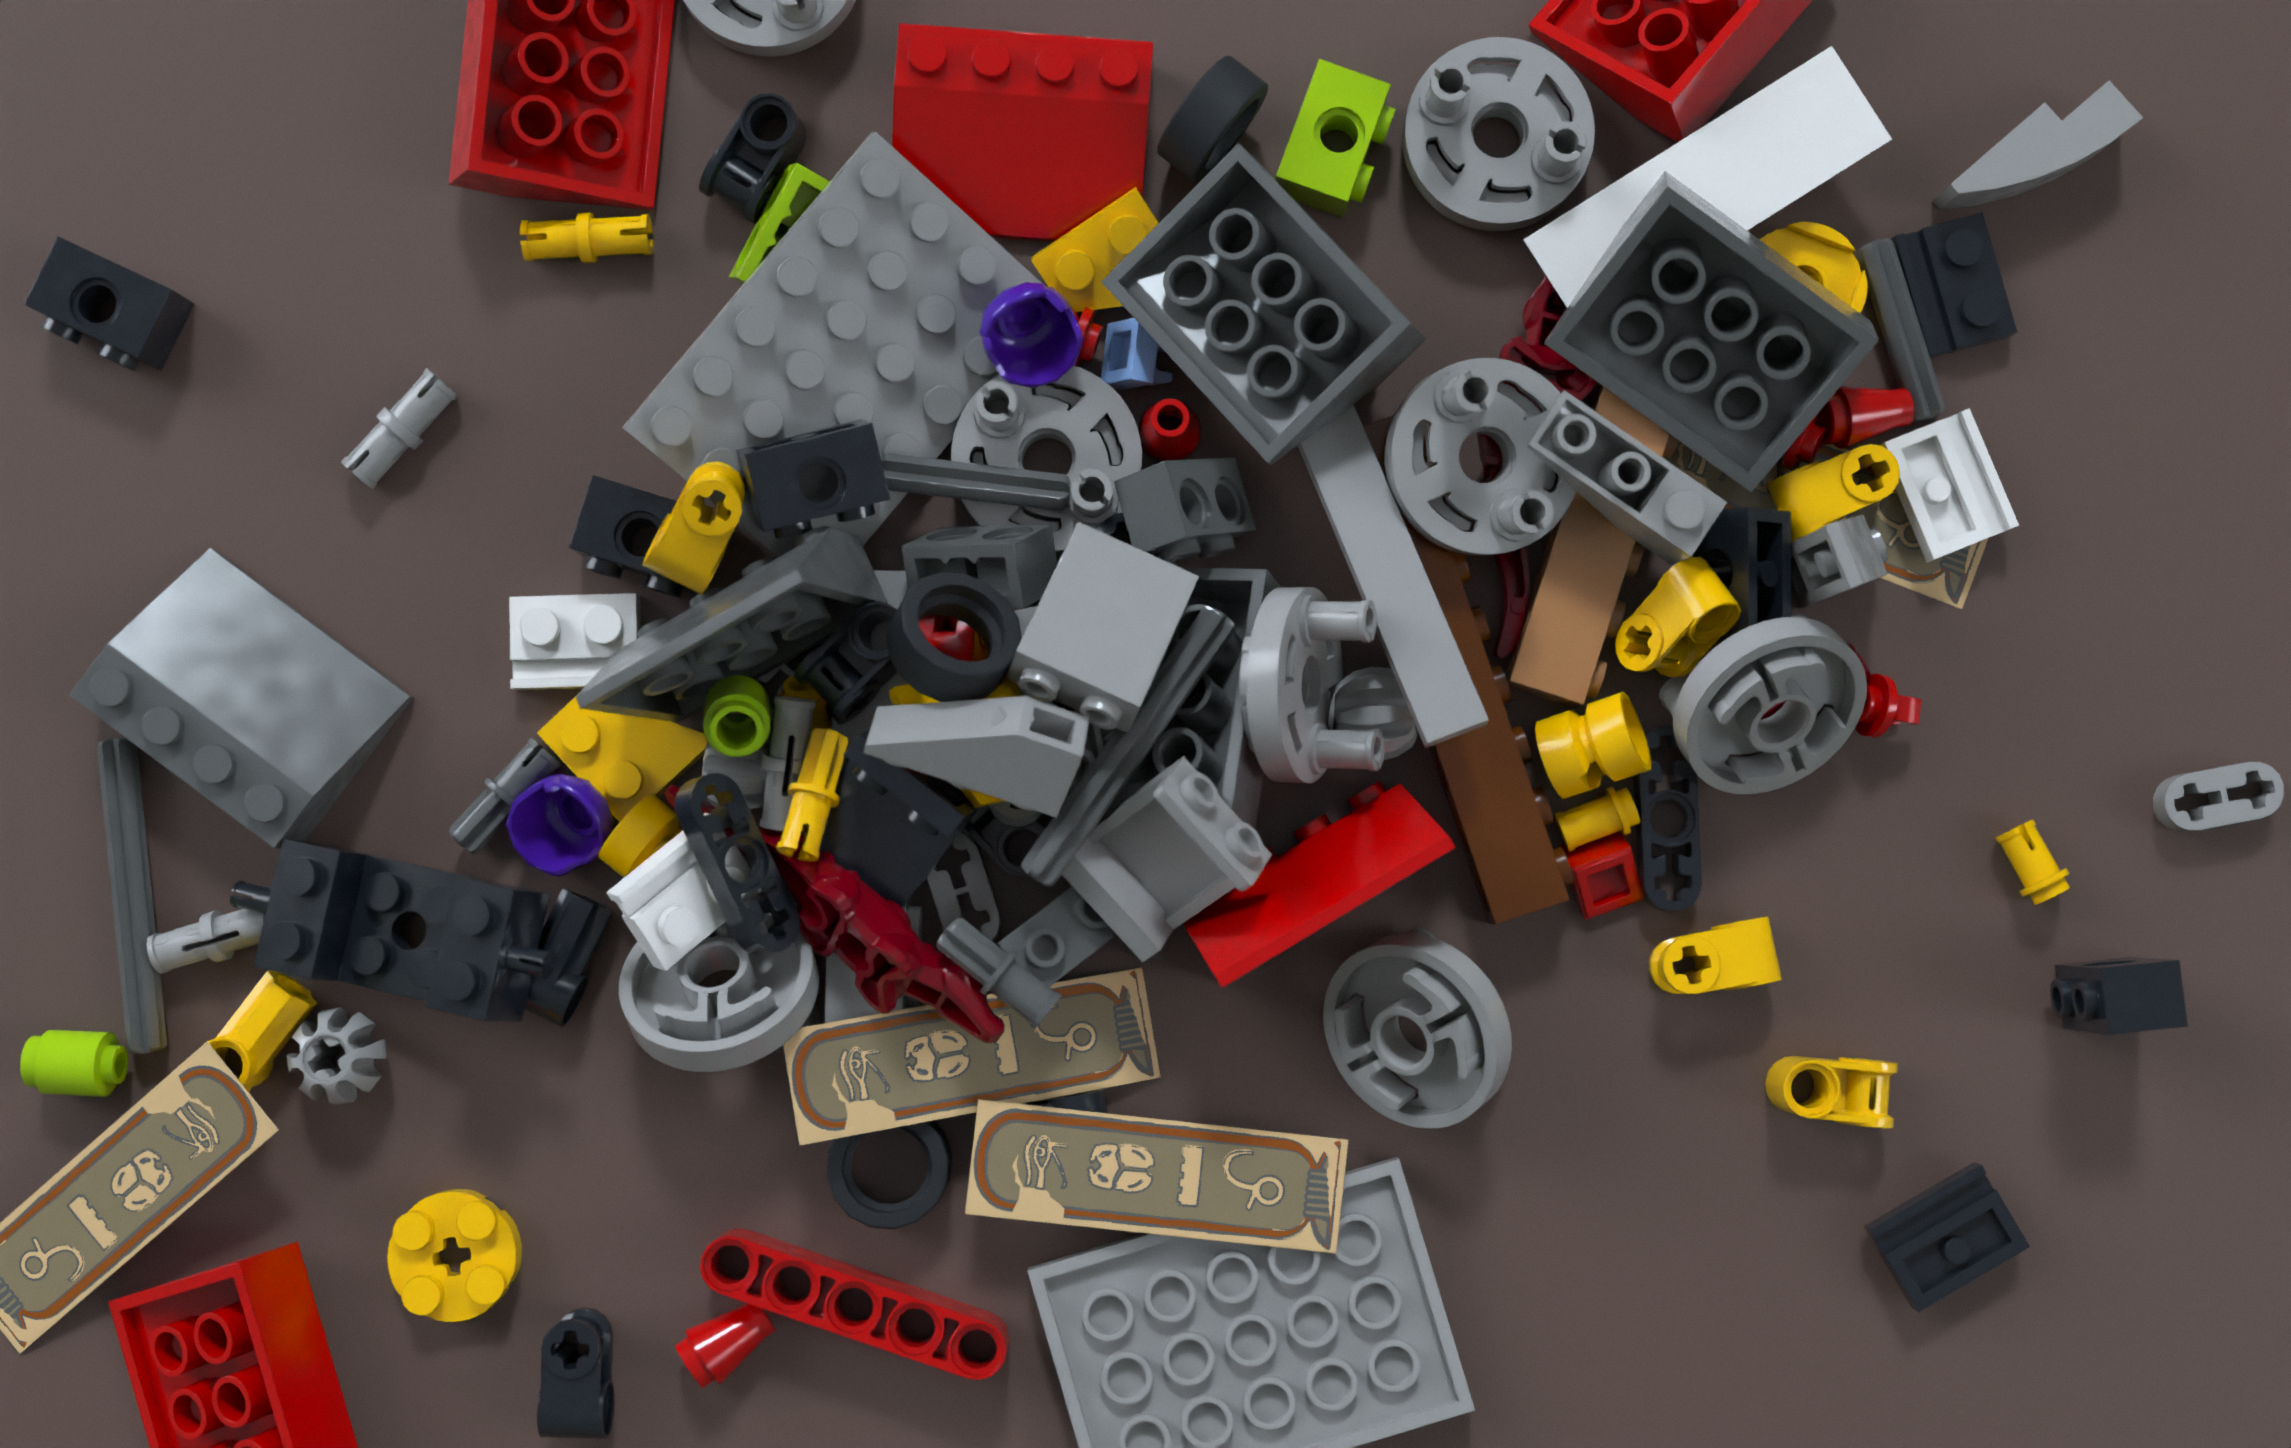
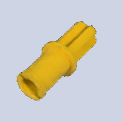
M816 728L811 732L797 783L789 784L788 794L792 796V801L781 840L776 847L777 851L788 857L793 856L794 850L796 851L801 832H803L805 836L798 859L817 861L819 858V849L830 809L837 807L840 802V797L835 791L845 759L844 753L849 745L848 738L838 733V731Z

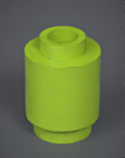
M729 676L719 680L711 687L705 699L703 720L704 734L709 744L718 752L732 757L750 755L763 746L770 732V700L765 689L757 681L745 676ZM731 712H742L744 714L734 715Z
M47 1030L42 1036L33 1035L26 1041L21 1054L20 1073L22 1081L27 1087H37L38 1091L42 1094L107 1097L113 1092L116 1084H121L124 1081L128 1071L129 1058L127 1049L124 1046H120L118 1037L112 1032Z

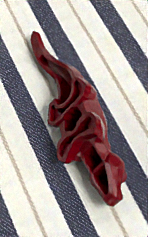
M1545 275L1539 286L1527 300L1522 311L1526 341L1524 342L1522 336L1511 338L1507 344L1502 346L1499 359L1513 361L1531 368L1551 382L1560 393L1565 390L1582 401L1592 390L1596 380L1545 344V340L1567 309ZM1502 381V384L1513 386L1516 392L1531 401L1541 413L1544 412L1532 398L1521 392L1514 384ZM1477 433L1483 481L1488 483L1497 476L1501 469L1502 453L1498 444L1491 437ZM1555 472V474H1556V479H1555V481H1557V480H1558V474ZM1527 546L1506 553L1494 554L1501 575L1504 593L1503 618L1494 649L1495 657L1498 659L1505 658L1513 652L1527 611L1530 589Z
M670 785L664 793L670 805L675 809V799L680 787ZM703 803L700 804L703 813L712 814L711 811L715 807L706 806ZM731 827L724 828L726 836L734 835ZM758 827L787 889L801 907V911L798 913L800 919L799 932L805 941L811 945L812 950L816 954L828 957L835 953L856 974L855 986L874 1010L882 1014H889L896 1008L897 1000L903 994H906L934 1007L936 1012L946 1021L960 1027L984 1043H996L1001 1038L1005 1029L1004 1022L990 1008L987 1000L988 992L985 996L979 992L983 985L946 955L935 952L931 944L922 942L911 928V922L907 913L899 904L882 898L871 887L860 880L856 871L846 870L836 863L834 856L828 851L819 850L820 855L817 861L799 860L798 857L804 839L802 835H800L796 851L794 850L793 856L788 857L776 849L778 842L781 840L782 833ZM738 848L742 856L748 857L742 849Z

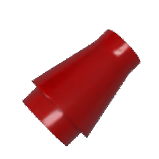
M1840 386L1819 411L1820 419L1818 425L1826 428L1822 444H1834L1837 448L1842 449L1893 428L1910 425L1914 417V404L1911 394L1905 388L1889 390Z
M1169 398L1154 403L1143 413L1138 431L1142 447L1155 459L1160 461L1182 460L1189 456L1197 447L1201 436V425L1198 416L1191 407L1179 400ZM1163 416L1169 419L1177 416L1182 424L1175 430H1165L1159 425L1158 421Z
M745 1304L685 1330L687 1337L674 1346L689 1372L703 1389L715 1380L721 1385L744 1359L776 1329L762 1308Z

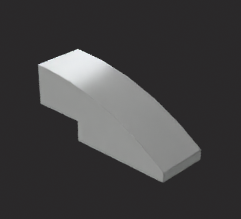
M2110 80L2063 120L2044 102L1936 196L1932 202L1939 210L1960 208L1992 202L2033 189L2060 177L2088 161L2138 123L2143 117Z

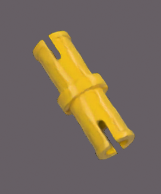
M592 212L578 213L576 219L532 222L530 220H522L520 224V235H527V240L520 241L525 261L580 257L581 262L590 263L597 262L598 256L653 254L654 240H648V235L653 234L652 221L649 214L629 217L595 218Z

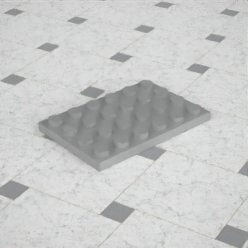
M876 131L871 132L622 428L686 481H688L690 475L697 467L707 462L717 461L732 466L740 473L743 479L736 450L860 419L873 423L881 461L884 455L889 453L936 459L952 441L957 422L970 399L983 385L999 375L985 353L982 337L979 334L984 308L1004 289L1025 282H1041ZM817 463L808 466L802 472L799 480L802 494L806 498H816L822 495L829 486L830 475L824 464ZM714 490L707 499L716 505L719 500L724 501L725 495L720 491ZM889 490L891 500L875 503L876 513L862 519L838 522L836 514L812 519L813 529L828 526L859 537L862 546H864L906 496L907 492ZM746 491L738 525L777 557L796 548L795 540L802 534L775 538L773 530L764 532L755 525Z
M1398 1157L1345 1172L1336 1253L1141 1233L1031 1266L1027 1270L1079 1448H1353L1475 1411Z

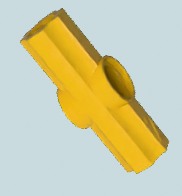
M268 970L217 1037L207 1042L224 1063L225 1055L229 1048H232L241 1056L243 1068L238 1080L249 1092L252 1087L260 1085L268 1078L273 1068V1060L313 1010L317 1002L311 996V992L294 978L280 972Z

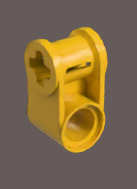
M1868 444L1854 448L1822 463L1816 461L1767 482L1766 486L1776 509L1791 512V541L1828 524L1843 520V516L1890 495L1898 484L1900 469L1898 461L1892 452L1883 446ZM1871 466L1876 478L1871 479L1866 484L1856 486L1852 479V474L1860 468Z
M718 461L707 462L697 467L690 475L673 510L664 518L648 549L642 566L702 595L721 562L727 543L742 513V504L746 491L744 480L740 473L729 464ZM714 490H717L725 495L724 501L719 500L714 508L704 504V498H708Z
M1691 557L1682 560L1663 574L1657 587L1637 610L1622 623L1615 641L1616 655L1620 663L1626 669L1632 671L1646 672L1655 668L1664 676L1673 678L1686 676L1695 668L1698 661L1715 642L1734 627L1740 618V605L1706 560L1701 557Z
M1768 916L1711 927L1709 931L1669 938L1660 942L1652 950L1649 958V973L1653 982L1661 990L1670 994H1699L1720 989L1734 990L1782 980ZM1682 957H1693L1695 969L1687 971L1686 975L1675 974L1673 962L1681 960Z
M1802 1056L1784 1057L1776 1061L1768 1070L1765 1080L1766 1094L1771 1103L1778 1109L1809 1119L1832 1120L1836 1123L1864 1127L1894 1128V1118L1888 1115L1890 1077L1898 1073V1063L1839 1057L1838 1060ZM1807 1070L1813 1078V1092L1808 1100L1798 1104L1792 1096L1791 1085L1798 1073Z

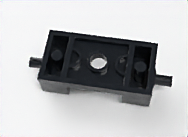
M283 839L274 880L269 888L240 880L234 884L231 890L232 892L253 896V899L230 896L232 907L263 913V928L254 962L255 967L309 980L341 981L426 1001L427 1008L477 1020L522 1022L532 976L546 980L552 975L554 970L552 967L535 964V961L553 964L556 962L554 952L538 949L550 894L332 845ZM418 913L424 919L427 931L422 944L413 949L406 941L405 926L408 920Z

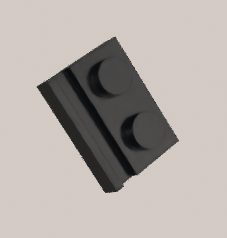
M1983 212L1925 227L1905 235L1904 233L1898 234L1891 238L1897 251L1930 359L1941 354H1950L2010 338L2017 333Z
M1975 1162L1969 1164L1864 1226L1868 1235L1873 1238L1879 1248L1882 1259L1909 1305L1918 1312L2030 1247L1998 1191L1993 1189L1986 1177V1171L1982 1164Z

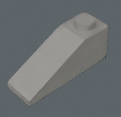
M1864 515L1833 522L1791 543V587L1800 609L1888 574L1883 564L1888 558L1884 540L1874 526L1868 527Z

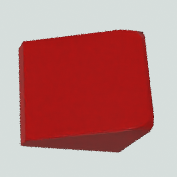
M1620 831L1576 847L1575 850L1568 852L1565 844L1559 846L1562 847L1568 859L1574 883L1570 886L1584 920L1644 899L1631 846Z

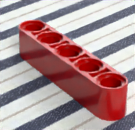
M742 1228L728 1230L709 1244L701 1256L700 1271L703 1280L710 1289L721 1295L967 1379L981 1380L995 1374L1006 1358L1010 1340L1008 1329L1002 1319L992 1312L767 1235ZM732 1245L744 1250L750 1263L747 1275L734 1277L723 1270L720 1265L719 1256L724 1246ZM789 1266L799 1267L808 1274L811 1281V1291L808 1296L801 1298L792 1297L783 1290L780 1283V1273L783 1268ZM851 1287L861 1288L866 1291L872 1299V1314L861 1319L853 1318L846 1314L840 1302L841 1292ZM913 1308L926 1311L934 1321V1333L924 1339L912 1338L902 1328L901 1315L906 1310ZM984 1330L995 1340L997 1351L990 1358L984 1360L974 1359L964 1351L961 1342L962 1336L968 1331Z

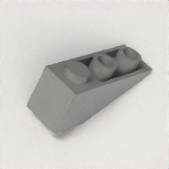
M1565 390L1562 391L1526 445L1615 527L1670 565L1693 555L1727 504L1725 500Z
M1028 696L879 706L874 714L863 753L883 759L892 766L910 768L945 780L955 787L972 789L1011 802L1021 809L1035 810L1057 818L1083 757L1089 717Z

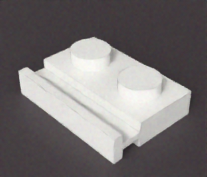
M1970 408L1879 445L1892 452L1898 461L1900 476L1895 489L1926 562L2019 526Z
M637 593L509 597L510 660H512L513 679H510V688L514 690L583 689L619 649L639 638L638 631L641 629V596Z
M684 831L680 832L606 892L609 898L618 904L623 912L621 917L653 967L665 971L726 921ZM724 831L713 834L715 841L727 837ZM732 846L726 854L725 867L733 880L743 883L749 875L750 867L739 849ZM761 889L741 894L743 901H751V897L757 896Z

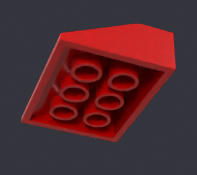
M468 0L448 185L513 198L643 210L653 209L675 0Z
M1549 0L1528 26L1531 33L1634 118L1670 139L1679 142L1702 128L1813 0Z
M899 23L893 94L892 147L992 238L1054 242L1136 187L1143 197L1153 76V42Z
M1379 780L1347 800L1353 809L1349 814L1331 823L1324 813L1294 831L1293 835L1299 844L1279 856H1276L1271 846L1267 847L1272 855L1254 885L1243 892L1239 891L1236 887L1184 922L1183 926L1216 981L1223 988L1454 849L1455 846L1450 837L1401 783L1386 791Z
M298 1241L108 1301L150 1448H358Z

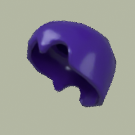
M1025 282L1004 289L984 308L979 334L982 337V344L986 355L995 366L1000 377L1006 382L1035 388L1058 381L1075 366L1083 344L1082 331L1072 308L1063 295L1053 287H1046L1043 283Z
M565 774L546 777L518 795L512 802L506 823L513 847L528 865L550 876L558 877L564 876L568 872L596 860L604 842L614 830V820L605 797L588 780Z

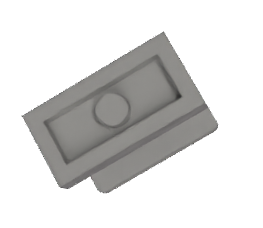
M1078 522L1019 643L1007 676L1008 679L1017 683L1023 692L1037 700L1046 702L1055 700L1079 711L1081 715L1089 717V723L1103 729L1117 728L1123 732H1129L1199 576Z
M1183 756L1103 815L1062 875L1132 952L1144 962L1162 949L1172 931L1233 888L1236 887L1239 891L1243 892L1254 885L1272 854L1263 845L1257 831L1249 824L1242 822L1218 795L1217 789L1211 780L1202 773L1197 772Z

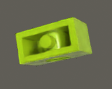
M1319 59L1275 178L1295 201L1342 218L1345 215L1350 199L1362 203L1375 168L1364 163L1371 141L1381 145L1384 144L1396 111L1395 108L1385 105L1391 84ZM1340 130L1351 137L1354 146L1346 152H1332L1323 145L1320 137L1328 131Z

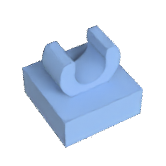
M1134 317L1107 325L1101 379L1113 389L1126 390L1146 385L1164 384L1172 381L1173 374L1160 371L1155 367L1157 352L1165 351Z

